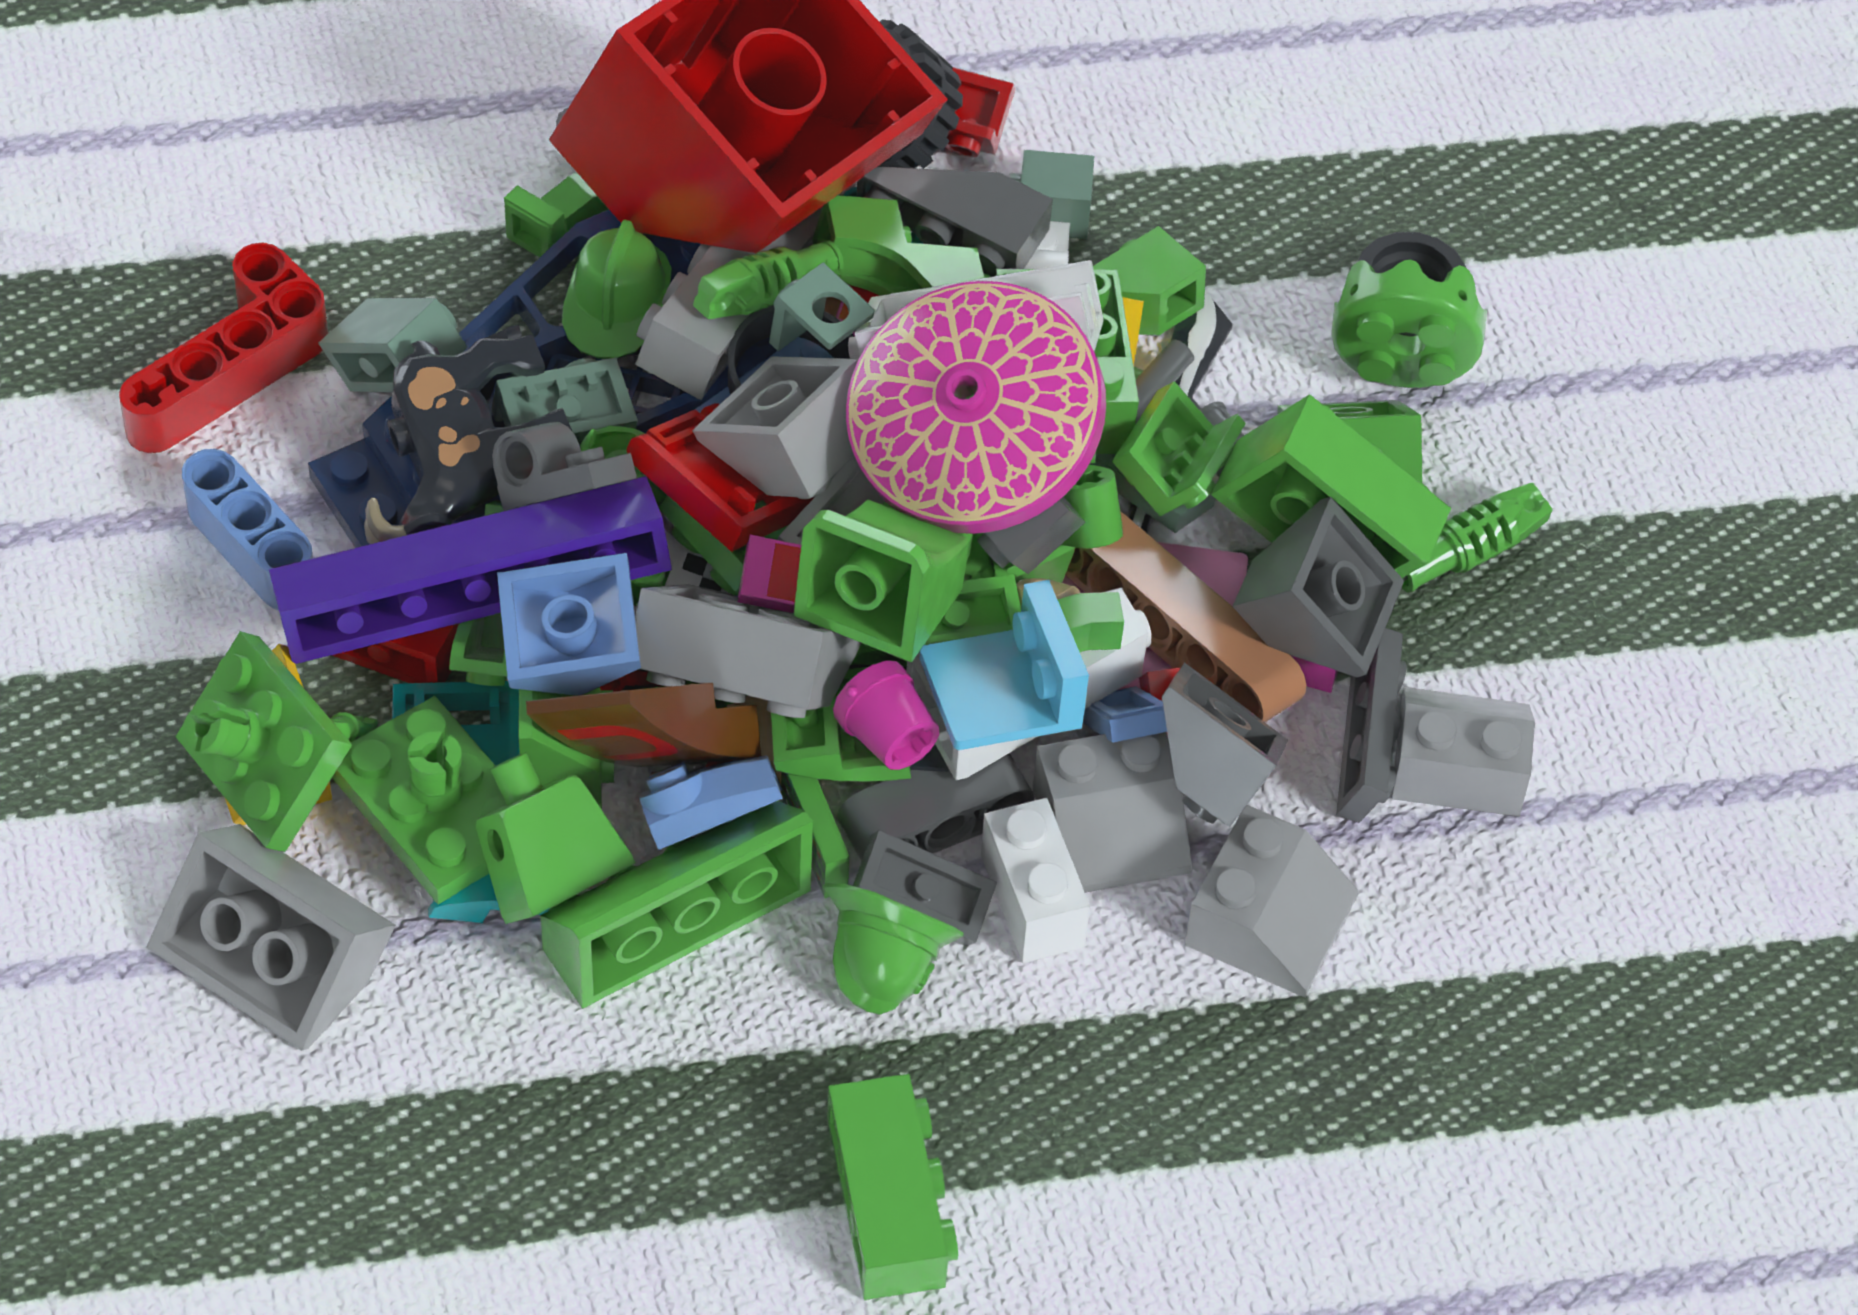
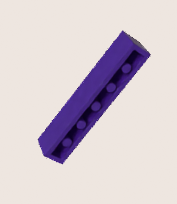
M645 476L269 569V574L291 660L293 663L298 664L501 613L497 573L623 553H627L631 580L670 571L672 566L663 518L648 479Z

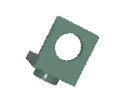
M823 262L801 279L789 283L777 295L774 301L775 312L769 343L780 351L808 330L827 349H832L855 332L856 329L874 317L875 310ZM827 297H834L845 303L849 310V315L845 320L839 323L821 321Z

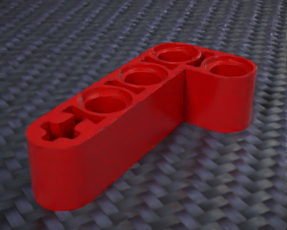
M262 242L252 243L238 251L232 263L239 309L130 376L122 384L119 391V399L126 438L132 447L146 453H159L170 449L323 351L319 342L328 334L324 293L319 285L283 250L273 244Z

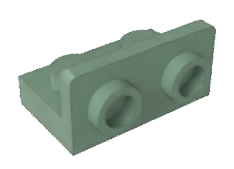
M617 358L600 361L580 359L568 364L564 368L544 371V373L536 376L525 377L513 373L505 379L496 381L491 410L495 421H504L505 426L518 425L563 408L578 444L582 443L592 428L596 430L611 425L636 429L638 420Z

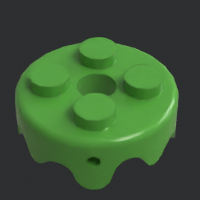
M1361 260L1351 267L1339 302H1334L1331 336L1334 349L1341 360L1367 381L1404 388L1441 386L1449 384L1454 379L1467 373L1481 357L1485 340L1487 310L1483 309L1478 301L1474 278L1466 267L1457 266L1447 274L1444 282H1436L1429 279L1422 272L1419 264L1413 260H1404L1393 269L1383 273H1375V270L1369 263ZM1398 333H1413L1417 336H1403Z

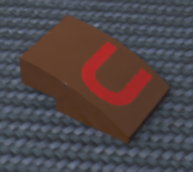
M713 682L526 701L527 715L547 733L585 755L612 764L633 767H655L674 765L683 761L685 764L762 756L757 706L748 705L716 709Z

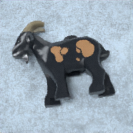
M519 324L510 326L488 337L480 338L467 351L455 356L440 355L438 349L426 341L421 340L412 343L414 352L404 358L394 370L392 412L395 419L388 421V430L396 453L399 457L410 455L421 482L398 526H392L383 518L376 498L368 500L365 509L364 529L369 544L451 525L457 519L499 495L492 454L494 444L504 433L549 422H560L568 426L572 431L563 408L518 425L494 426L488 404L480 390L496 374L513 372L528 377L542 374L545 371V364L533 335L530 334L522 337Z

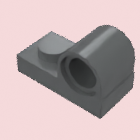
M549 422L509 431L501 435L494 444L492 454L493 467L503 511L637 478L631 453L605 459L602 447L581 452L575 434L568 426L560 422Z

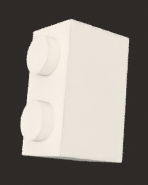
M1044 798L985 813L981 857L989 878L997 882L994 891L1022 963L1085 947L1090 904L1048 799Z

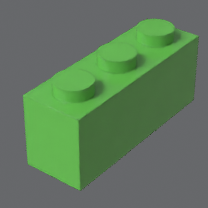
M910 1074L830 1085L828 1087L827 1120L863 1299L870 1300L946 1288L948 1261L958 1260V1244L952 1218L941 1220L937 1200L945 1198V1184L940 1160L938 1157L928 1159L924 1139L932 1138V1124L927 1099H915Z

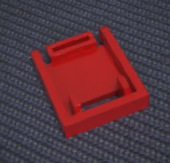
M713 403L704 407L700 413L696 409L649 429L646 434L632 438L626 451L627 454L631 453L634 466L731 552L747 545L750 535L764 537L791 524L814 499V497L799 499L797 497L765 494L697 440L692 430L720 405L719 403ZM764 501L768 504L754 511L756 503Z

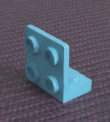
M1049 580L1024 584L1021 612L1013 614V630L924 645L920 650L919 659L952 745L957 750L1082 728L1089 674Z

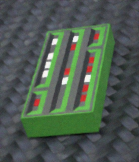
M782 772L781 795L785 804L805 810L813 820L812 870L824 898H829L823 887L824 883H849L850 855L818 779Z

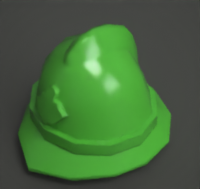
M824 883V889L839 911L837 919L838 931L833 953L836 981L840 991L854 1005L866 1012L881 1015L895 1010L902 1001L908 999L913 994L917 995L924 988L934 970L935 964L932 961H937L940 948L963 937L964 933L957 928L876 892L844 883Z

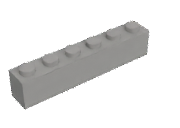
M855 182L846 190L841 192L838 196H843L847 190L851 189L852 187H855L857 182ZM823 206L761 251H768L778 246L790 248L794 251L813 245V235ZM701 244L690 262L687 271L688 275L678 272L664 295L663 306L661 307L653 303L642 319L636 336L643 339L644 342L635 365L701 400L728 366L730 342L737 328L751 314L707 319L693 306L694 298L698 294V285L704 275L711 273L731 260L755 253Z

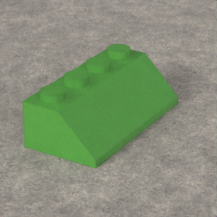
M776 801L722 823L696 837L691 836L668 846L664 853L639 866L631 865L610 876L605 883L581 895H574L540 915L543 951L583 1009L810 892L813 820L805 810Z

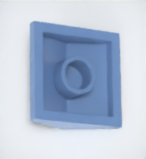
M627 553L497 573L507 677L510 688L580 696L641 668Z

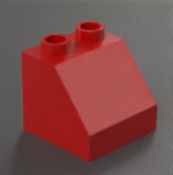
M661 0L615 31L553 131L549 141L621 223L623 220L631 221L635 231L756 254L918 138L948 99L860 0Z

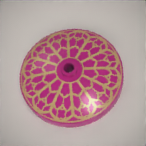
M996 281L964 282L937 289L910 302L890 317L868 342L858 359L848 389L846 403L848 438L858 465L882 499L895 510L954 533L976 534L993 532L1021 524L1039 515L1060 500L1077 483L1091 462L1101 439L1106 414V389L1099 361L1086 335L1075 320L1059 305L1042 294L1010 283Z

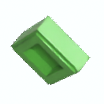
M518 185L504 197L506 237L541 257L565 234L564 212Z

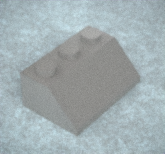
M690 584L641 588L635 617L641 662L640 669L648 670L646 680L654 684L669 687L685 685L686 680L697 683L713 682L715 699L744 703L746 695L768 700L766 710L788 717L805 718L806 710L830 706L862 644L795 617L794 613L738 603V596Z
M239 824L198 832L146 948L303 1051L310 1048L369 983L396 925L284 852L265 848L253 832Z

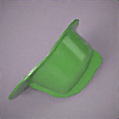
M623 220L620 228L601 231L587 241L580 252L563 304L562 325L568 340L580 352L598 359H618L635 353L642 347L644 340L636 336L640 323L653 303L661 307L663 306L662 301L671 281V266L666 255L643 234L635 231L631 221Z

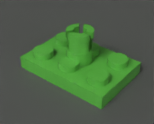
M242 631L238 633L226 655L218 664L215 673L175 736L265 848L282 852L287 851L352 746L349 740L260 636Z
M436 696L431 697L351 742L350 750L332 779L438 905L489 874L476 831V820L506 805L490 771L491 768L495 767V764Z

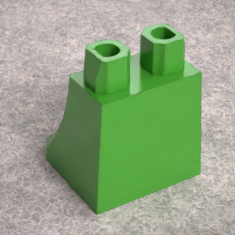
M866 500L845 516L831 510H820L803 528L794 616L912 663L963 589L966 562L971 552L973 534L954 533L895 510L887 502L879 504Z

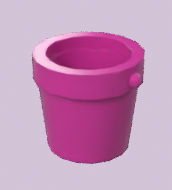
M883 661L859 672L844 686L833 706L834 718L841 727L851 736L858 738L891 770L909 767L923 758L934 746L940 733L937 722L914 687V680L896 661Z

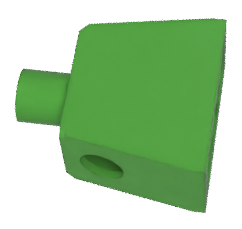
M527 752L490 769L506 805L476 820V831L505 924L534 917L636 863L631 852L583 781L575 774L542 786Z

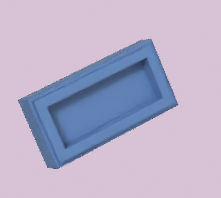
M1137 686L1116 690L1103 699L1091 703V706L1084 709L1083 724L1100 735L1106 734L1107 739L1113 743L1167 732L1163 702Z

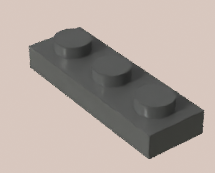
M1385 628L1367 674L1359 677H1350L1336 815L1358 823L1378 803H1385L1388 800L1396 781V768L1390 764L1392 746L1397 740L1402 722L1401 715L1396 713L1397 694L1405 680L1407 665L1405 661L1401 660L1403 634Z

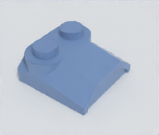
M767 755L733 760L690 772L684 761L649 775V779L646 780L649 789L642 792L639 796L645 818L658 850L783 799L780 792L782 787Z

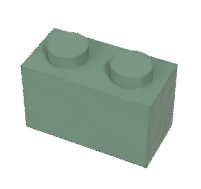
M367 298L319 342V345L350 392L392 393L394 370L404 358L414 352L412 343L422 340L431 343L438 349L440 355L455 356L468 348L456 330L457 323L453 314L437 298Z

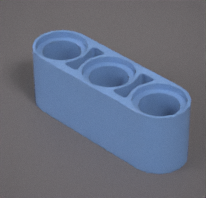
M204 449L192 454L182 467V481L187 511L192 523L259 597L273 609L279 610L269 569L313 559L310 541L230 454L218 449Z

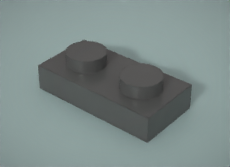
M879 830L870 836L853 886L876 892L957 928L964 934L963 937L955 941L965 946H970L977 942L997 882Z

